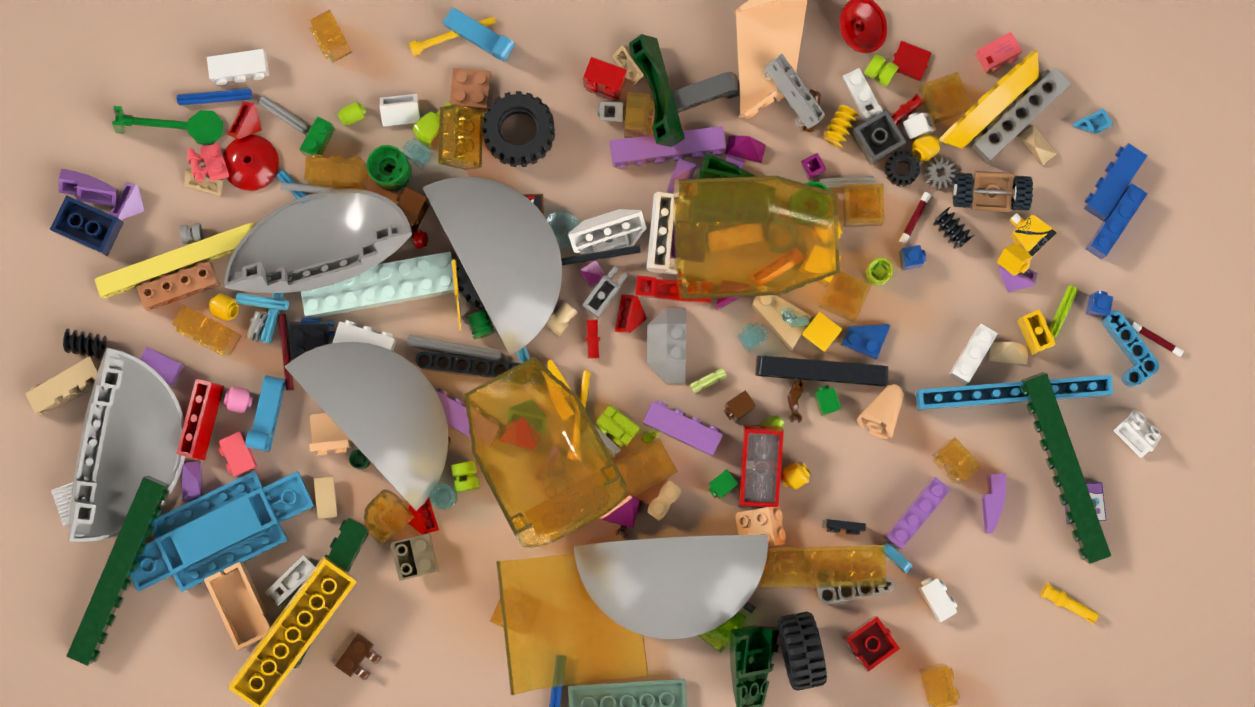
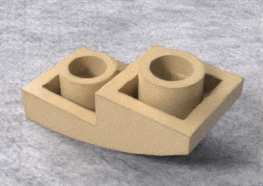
M333 475L315 477L314 487L318 519L338 517Z

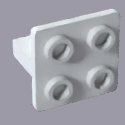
M1135 409L1113 430L1140 458L1149 451L1152 452L1162 437L1159 430L1155 426H1151L1146 421V417Z

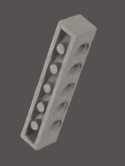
M1056 67L1051 71L1047 69L1040 76L1042 80L1038 84L1034 82L1027 88L1028 93L1024 97L1020 95L1013 102L1015 106L1011 110L1006 108L1000 114L1002 118L998 122L994 120L987 127V133L984 135L980 133L973 140L975 144L972 146V149L986 164L1071 84ZM1042 86H1048L1050 88V92H1045ZM1029 98H1034L1037 101V105H1032L1029 102ZM1016 111H1021L1024 114V118L1017 117ZM1002 124H1008L1010 131L1004 130ZM989 136H994L997 139V143H991Z

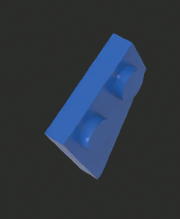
M890 325L848 327L841 346L876 360Z

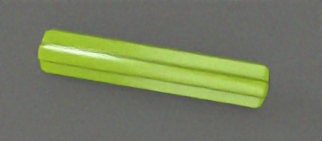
M1072 285L1068 286L1049 327V331L1054 339L1057 338L1078 292V288Z

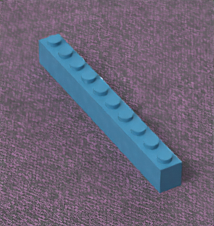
M1112 375L1050 379L1056 400L1104 397L1113 394ZM1022 382L919 389L915 391L917 411L1028 402V399L1021 392L1020 386Z

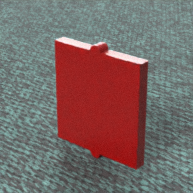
M901 41L897 52L893 55L894 60L892 63L899 66L897 73L921 81L925 69L928 68L927 64L932 52Z

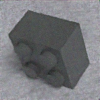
M887 110L855 127L851 133L870 165L899 150L906 143Z

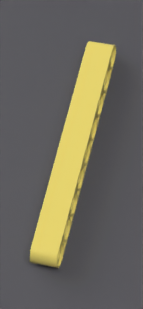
M256 223L242 225L100 276L94 280L99 296L102 299L141 286V283L146 280L155 281L160 279L159 276L170 273L172 275L178 273L177 270L180 268H192L200 261L206 260L209 262L234 252L240 241Z

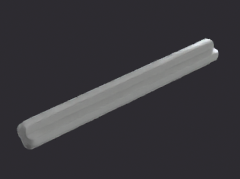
M409 335L407 341L409 346L500 361L502 352L498 350Z

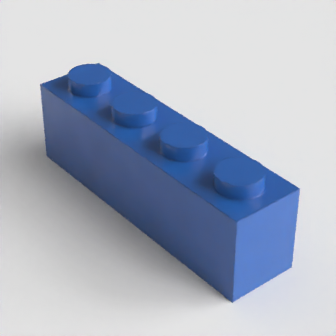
M1129 143L1124 147L1120 146L1115 153L1116 160L1114 163L1110 162L1105 169L1106 175L1104 178L1100 177L1095 184L1097 189L1094 193L1090 192L1084 201L1087 203L1084 209L1102 221L1109 216L1148 156Z
M1131 183L1109 216L1104 220L1086 247V250L1099 259L1106 257L1148 193Z

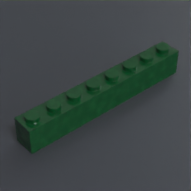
M348 518L347 521L343 520L339 528L341 533L338 538L335 537L330 545L332 550L329 555H325V557L348 573L371 531V528L352 518ZM309 647L293 668H299Z

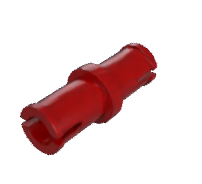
M916 94L906 104H901L899 106L900 109L891 115L894 123L898 125L902 120L911 115L914 110L924 104V101Z
M586 320L587 337H585V341H587L588 347L587 358H600L598 320Z

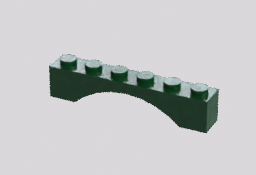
M641 34L632 40L629 46L633 60L644 74L653 95L655 105V117L652 125L656 144L673 147L684 140L685 136L657 38Z

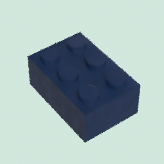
M66 195L50 230L108 257L124 222L117 217Z

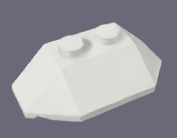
M618 209L582 221L568 235L573 251L583 255L634 246L647 228L641 210Z

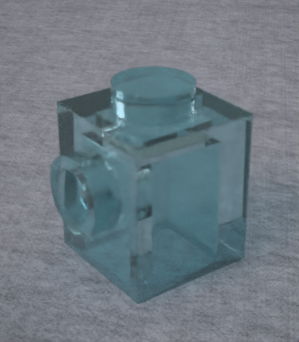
M413 138L412 141L408 140L403 146L402 153L421 170L434 156L433 152L416 138Z
M756 322L753 325L749 323L742 328L743 332L737 337L749 353L768 339V331L762 324L759 325Z

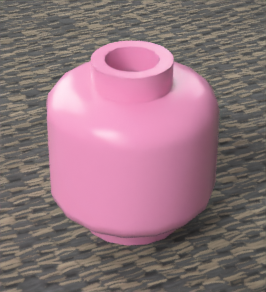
M232 386L230 390H226L223 405H226L228 411L244 413L247 408H251L253 397L249 396L250 392L248 389Z

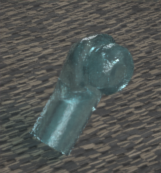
M790 308L783 309L782 319L790 327L809 325L808 316L797 317Z

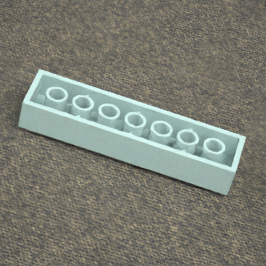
M451 252L378 264L357 276L339 283L301 291L305 317L318 318L455 293L452 269L453 256Z

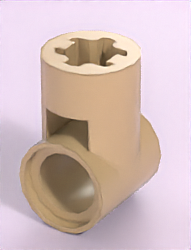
M563 302L557 313L554 312L550 316L545 326L560 337L570 325L569 321L573 319L577 311Z

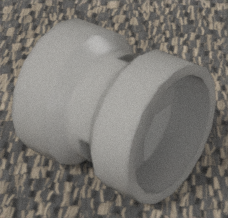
M195 223L193 226H180V236L183 244L203 240L201 223Z

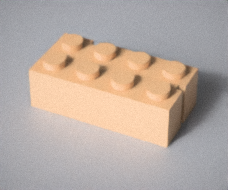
M244 562L236 563L224 569V572H218L204 579L236 650H242L260 641L273 624L270 617L264 616L267 614V611Z

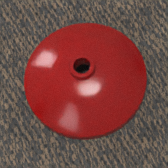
M849 0L844 5L840 13L839 24L845 42L859 53L868 54L877 51L884 44L887 36V21L880 6L873 0Z
M249 135L241 139L237 138L227 146L223 154L229 174L227 180L236 188L244 191H256L268 186L276 177L279 169V157L276 149L268 140L261 136ZM247 157L251 158L249 163H245Z

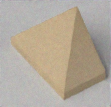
M625 44L622 45L612 57L619 67L627 69V79L632 86H635L644 77V74L633 60L630 47Z
M1034 125L1018 136L1042 166L1057 155L1056 151Z
M192 168L185 170L184 186L217 196L222 195L223 179L210 181L208 176H204V181L198 183L192 175Z
M993 342L989 348V362L1027 365V345L1016 342Z

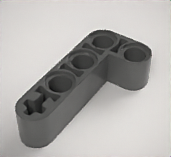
M725 72L672 91L678 113L722 97L730 99L739 96L737 75L733 72Z

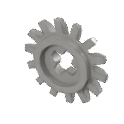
M940 156V161L934 157L935 162L928 161L927 163L931 166L924 168L928 170L924 177L929 176L926 182L932 181V188L937 184L938 190H941L942 185L947 189V183L954 184L951 179L955 178L953 173L958 172V169H952V167L956 164L952 163L949 165L950 158L944 162L943 156ZM941 168H944V173L946 174V176L942 175L941 177H938V172H936V169L940 170Z

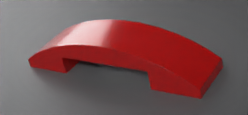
M637 275L635 295L672 301L711 303L713 284L664 280Z

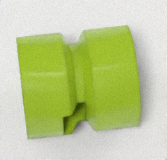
M876 53L864 74L871 79L877 78V82L886 88L899 66L891 61L887 63L885 57Z
M876 258L866 269L865 276L867 281L873 286L884 285L893 274V266L885 258Z
M475 461L451 465L452 476L456 478L454 481L456 493L480 488L479 478L475 476L477 472Z

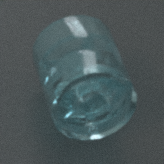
M440 484L433 488L430 498L432 504L438 509L449 510L457 503L458 496L454 488L446 484Z

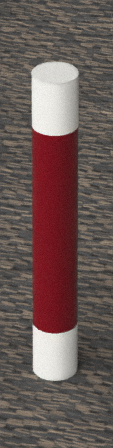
M924 192L899 243L906 245L931 197V194L928 192Z
M1133 321L1131 326L1136 332L1175 355L1182 356L1184 350Z

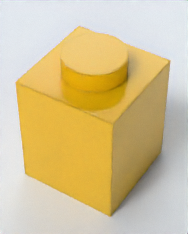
M1014 243L1004 248L997 263L1015 276L1028 270L1032 256Z

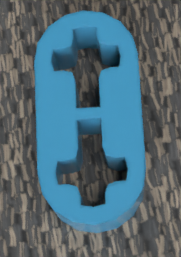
M885 542L879 548L904 573L907 574L913 567L889 543Z

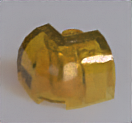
M386 489L382 490L364 509V526L381 546L395 537L414 518L412 513L402 504L403 501L396 494Z

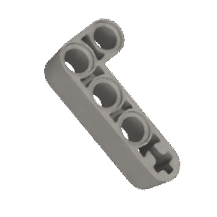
M821 567L814 573L817 597L823 604H833L886 594L894 588V582L888 576L835 585L830 569ZM820 571H826L828 574V579L825 582L820 581L818 578ZM884 579L885 582L889 583V586H886V590H884L883 587L875 588L872 581L875 580V584H881ZM862 583H867L870 586V591L867 594L862 593L860 590ZM844 586L849 587L851 590V594L847 598L841 594V589ZM824 590H829L832 593V598L829 601H825L822 598Z

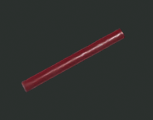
M280 314L278 319L286 391L294 390L293 376L285 368L291 362L286 314Z

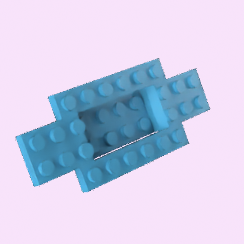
M253 471L155 519L152 526H154L153 532L156 539L148 543L144 553L139 555L137 559L139 565L130 576L137 592L171 576H174L180 591L184 592L205 582L204 579L218 572H224V569L236 563L246 562L287 542L288 539L280 523L315 507L299 471L264 488L256 471Z

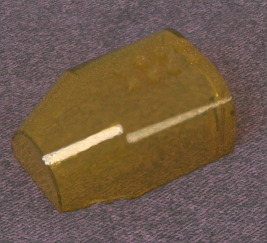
M780 176L675 180L673 195L675 265L680 298L699 299L783 295L812 282L840 273L837 193Z
M535 357L464 394L470 427L469 434L471 436L472 453L515 537L523 547L535 548L555 542L602 517L625 498L628 492L627 485L578 395L565 386L561 380L557 379Z

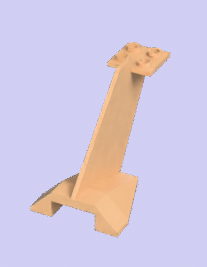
M748 0L733 11V14L736 15L740 95L739 119L753 117L759 112V107L763 108L774 101L773 97L777 102L785 97L779 92L776 83L764 67L770 60L782 53L796 72L807 0Z

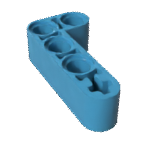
M451 7L442 22L445 27L502 62H506L516 45L509 38L503 35L499 36Z
M1112 311L1109 316L1107 315L1102 319L1104 328L1133 364V367L1128 369L1122 376V382L1125 386H1137L1158 371L1159 363L1122 313ZM1114 317L1116 321L1112 324L1110 320ZM1122 331L1128 334L1127 341L1122 339ZM1133 347L1139 348V356L1133 353ZM1145 362L1151 364L1152 369L1150 372L1145 369ZM1130 373L1136 375L1137 380L1135 383L1130 381Z
M268 375L264 377L253 428L248 431L245 446L247 448L265 452L270 451L285 389V379Z

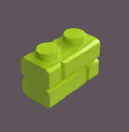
M611 405L606 408L596 421L597 428L605 435L609 433L613 436L612 441L620 447L622 445L627 447L641 428Z

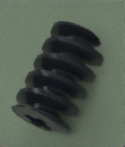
M948 207L936 218L933 225L937 226L940 224L938 231L945 230L943 237L950 236L948 243L956 242L953 248H961L975 235L968 237L970 229L963 231L965 224L958 225L960 218L953 219L955 212L948 214L947 212L950 209Z
M66 329L63 337V347L66 353L72 351L76 355L78 353L82 356L87 354L88 357L95 356L98 359L103 356L107 346L106 336L100 340V334H97L95 339H93V333L91 332L85 337L84 331L78 336L77 330L70 334V329Z

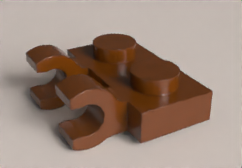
M357 633L335 666L349 677H352L355 673L361 679L367 680L371 673L362 668L360 664L365 657L378 664L382 657L371 650L374 646L373 643Z

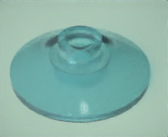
M557 211L550 214L546 219L555 234L559 249L571 247L568 233L580 224L578 219L567 211ZM564 228L566 231L564 234H560L558 230Z

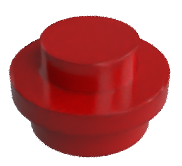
M416 230L412 235V243L417 249L426 247L428 243L427 233L422 232V230Z

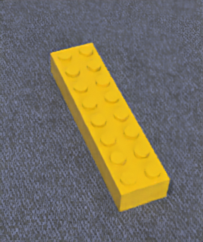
M323 556L229 682L228 689L252 706L264 707L356 584V578Z

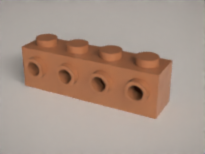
M204 260L196 263L195 267H183L177 270L178 273L172 275L167 273L159 276L160 279L142 282L141 286L137 287L143 308L150 311L221 286L214 265L210 261Z

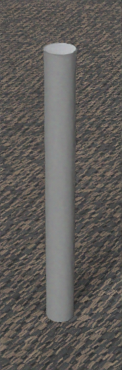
M281 182L280 190L313 193L333 189H358Z

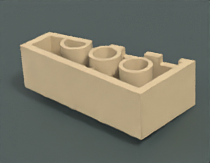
M89 356L62 373L49 378L43 384L31 387L30 391L25 394L34 413L41 416L91 391L101 361Z

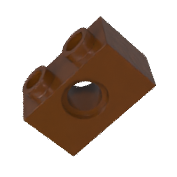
M745 390L725 404L724 413L729 420L733 419L736 422L754 410L756 405Z

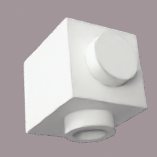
M913 113L908 116V120L903 121L904 133L909 139H917L921 135L936 131L930 113Z

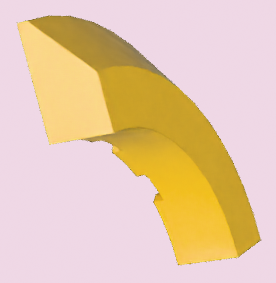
M1034 49L1023 61L996 83L997 85L987 91L965 113V116H962L939 139L944 143L961 149L966 147L1004 109L1039 78L1038 51Z

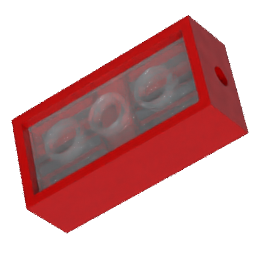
M744 424L739 505L779 507L783 427Z

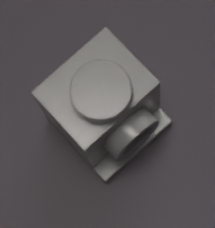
M601 101L597 108V115L600 116V121H625L626 101ZM610 107H614V108H615V113H614V114H611V113H610V111H609Z

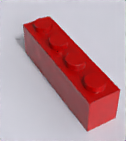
M199 379L195 380L176 454L205 461L224 390L223 385Z

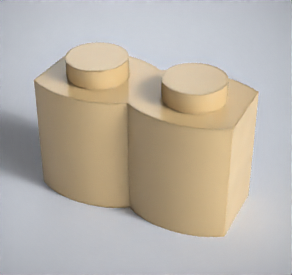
M671 481L665 483L659 492V496L650 503L647 513L657 521L663 519L668 513L670 505L678 499L681 488Z

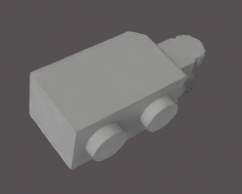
M616 265L607 276L605 275L582 304L583 309L599 319L620 291L621 285L628 277V274L625 272L620 276L617 283L611 280L618 272L619 267Z

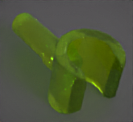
M656 430L651 435L646 431L641 441L650 445L661 432Z

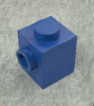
M921 245L901 248L899 251L902 270L919 268L926 261L925 250H921Z
M1105 291L1094 292L1089 296L1086 314L1101 318L1109 316L1113 296H1109L1108 292Z

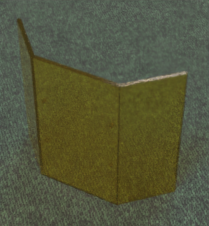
M575 553L496 561L511 695L537 689L600 680L648 676L644 636L616 623L596 605L581 580L575 560Z

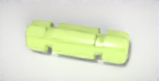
M719 369L715 374L711 373L699 379L698 382L691 383L690 387L694 393H697L702 388L705 389L717 383L718 380L725 379L727 375L724 369Z

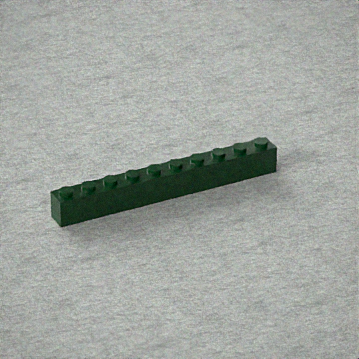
M1041 372L1022 379L1020 389L1023 396H1027L1029 402L1027 409L1030 415L1033 414L1035 422H1033L1035 431L1040 433L1042 440L1039 442L1042 450L1047 453V465L1049 469L1053 470L1054 476L1052 479L1056 488L1059 487L1061 492L1059 499L1061 504L1065 505L1067 513H1065L1066 519L1069 524L1072 523L1074 529L1072 536L1080 546V549H1078L1079 556L1089 564L1111 556L1048 374Z
M149 475L143 477L66 657L86 666L98 660L101 653L98 650L108 637L107 629L115 621L116 616L114 613L116 608L119 609L123 602L122 594L124 590L127 591L131 584L129 579L131 573H134L139 565L137 559L139 555L144 553L147 546L145 541L154 530L153 522L161 514L162 508L160 506L162 501H166L170 493L168 490L169 484Z

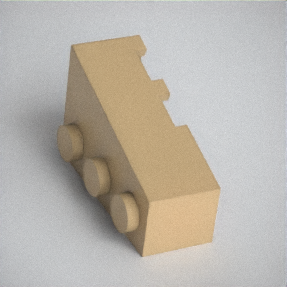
M763 287L751 305L752 309L774 331L776 336L782 340L790 351L793 350L812 317Z

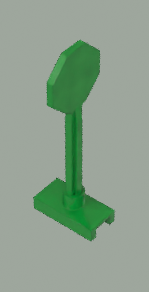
M114 106L113 109L116 115L115 121H112L115 133H123L124 126L132 127V125L188 130L189 135L197 144L212 145L223 136L224 122L214 111L200 110L188 122L125 115L122 106Z

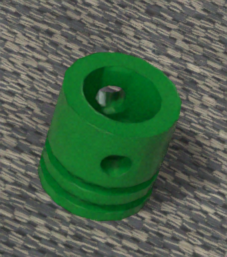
M486 310L466 317L469 328L472 331L471 333L474 335V340L495 333L493 325H490L492 322Z

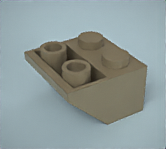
M428 533L390 543L399 581L439 572L431 534Z

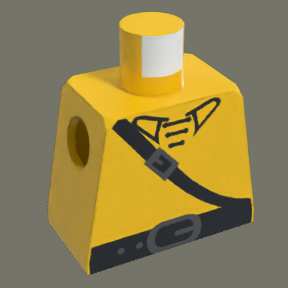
M1016 213L1009 220L1017 228L1010 235L1011 238L1031 256L1037 253L1057 233L1033 214L1024 220Z

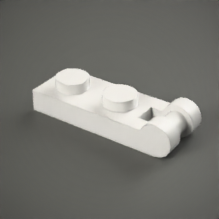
M860 68L842 76L865 122L883 112ZM871 105L872 110L867 111L866 107Z
M303 555L265 594L274 599L277 607L281 606L305 582L316 566ZM279 587L284 591L282 595L277 592Z

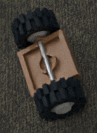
M974 171V179L972 173H956L952 192L953 206L971 207L972 210L1010 212V206H1012L1013 210L1028 211L1031 208L1033 197V179L1031 176L1014 177L1013 173Z

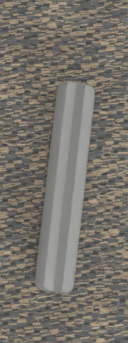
M262 96L259 100L260 106L302 134L308 130L309 126L266 96Z
M874 176L821 178L819 183L824 184L828 189L873 187L875 185Z

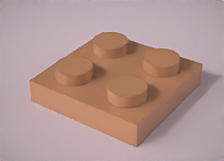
M453 68L450 104L453 107L488 110L491 71Z

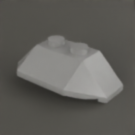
M667 307L647 325V364L665 384H685L686 308Z

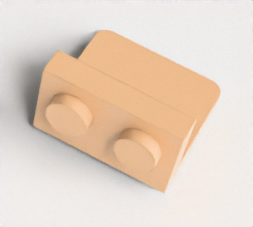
M327 413L312 414L310 416L312 444H309L310 452L316 453V456L327 455L328 451L346 453L347 449H352V442Z
M766 507L736 513L738 535H768V547L785 544L786 533L782 526L783 515L779 507Z

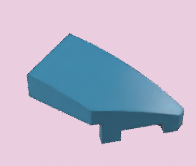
M1104 108L1072 124L1075 128L1093 134L1113 126Z

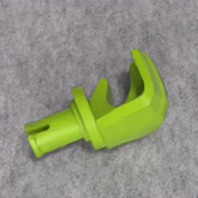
M447 102L437 113L430 111L414 124L413 133L419 144L429 148L432 147L431 142L437 136L440 129L444 130L446 128L444 121L455 112L454 107Z

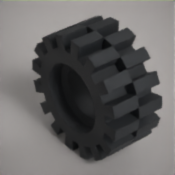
M905 150L897 151L887 160L885 175L887 174V179L891 180L893 185L895 183L899 187L901 185L904 187L912 184L918 177L921 166H919L920 161L916 159L917 156L915 154H911L912 152L908 151L907 153ZM897 163H907L910 167L909 173L907 175L898 174L895 169Z

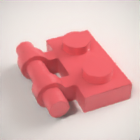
M219 143L200 147V154L195 153L193 148L187 150V160L192 166V175L198 183L204 181V176H208L210 181L229 177ZM204 162L205 167L199 166V163Z

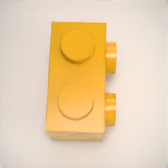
M1040 309L1016 320L1032 355L1056 345Z

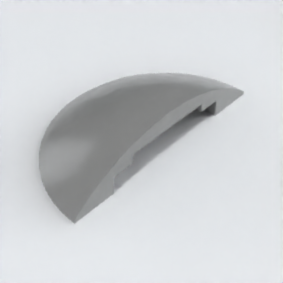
M455 177L433 182L422 187L510 356L540 333L548 322L558 300L562 280V261L557 239L550 224L537 206L517 190L494 180L479 177Z
M333 189L313 193L276 209L258 222L244 236L229 260L224 286L228 289L247 292L289 293L333 285L357 276L381 263L412 235L411 227L403 211L393 201L380 194L361 189Z
M339 342L320 346L305 352L285 366L287 371L417 511L435 489L443 472L448 450V427L445 412L438 394L425 375L401 355L381 346L361 342Z
M106 348L84 420L73 481L68 541L89 542L117 536L143 477L149 475L169 484L168 490L171 493L180 476L185 456L176 454L185 421L173 391L165 380L149 365L130 354L111 348Z
M768 535L689 536L615 541L574 546V553L579 575L588 594L608 617L624 628L641 635L659 639H681L701 635L717 628L732 618L747 603L758 586L764 571L768 552Z

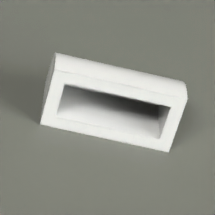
M418 93L380 98L379 107L383 127L416 123L420 119Z

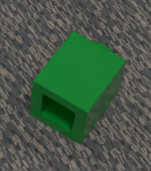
M826 385L817 389L818 392L814 396L821 416L841 409L834 387L829 388Z
M726 469L708 483L710 487L708 491L714 498L718 497L721 499L736 487L738 482Z

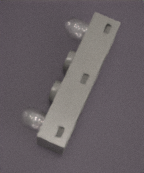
M781 53L770 60L764 67L765 70L761 76L765 81L773 79L779 92L785 96L789 106L798 114L794 119L795 125L797 127L805 125L809 129L819 123L825 116V113L785 56Z

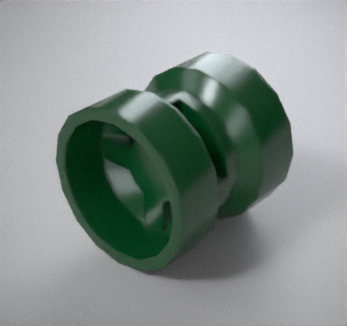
M360 449L354 450L349 456L351 466L356 469L363 470L370 465L371 461Z

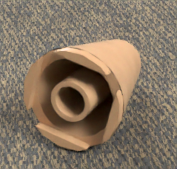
M895 384L888 385L857 418L858 424L862 428L864 426L869 428L868 433L881 439L891 438L904 397L902 388Z

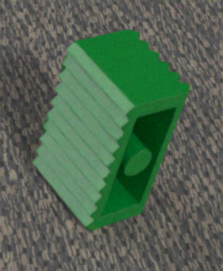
M318 116L316 117L299 149L302 154L317 162L320 161L319 158H321L323 151L327 148L326 145L329 144L330 138H332L334 131H336L332 123Z

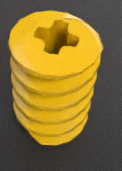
M845 105L838 107L839 111L835 112V118H832L831 124L827 126L828 131L823 132V139L830 145L840 149L843 146L839 142L847 141L843 135L850 136V132L847 129H854L851 122L857 123L858 120L855 116H859L855 110Z

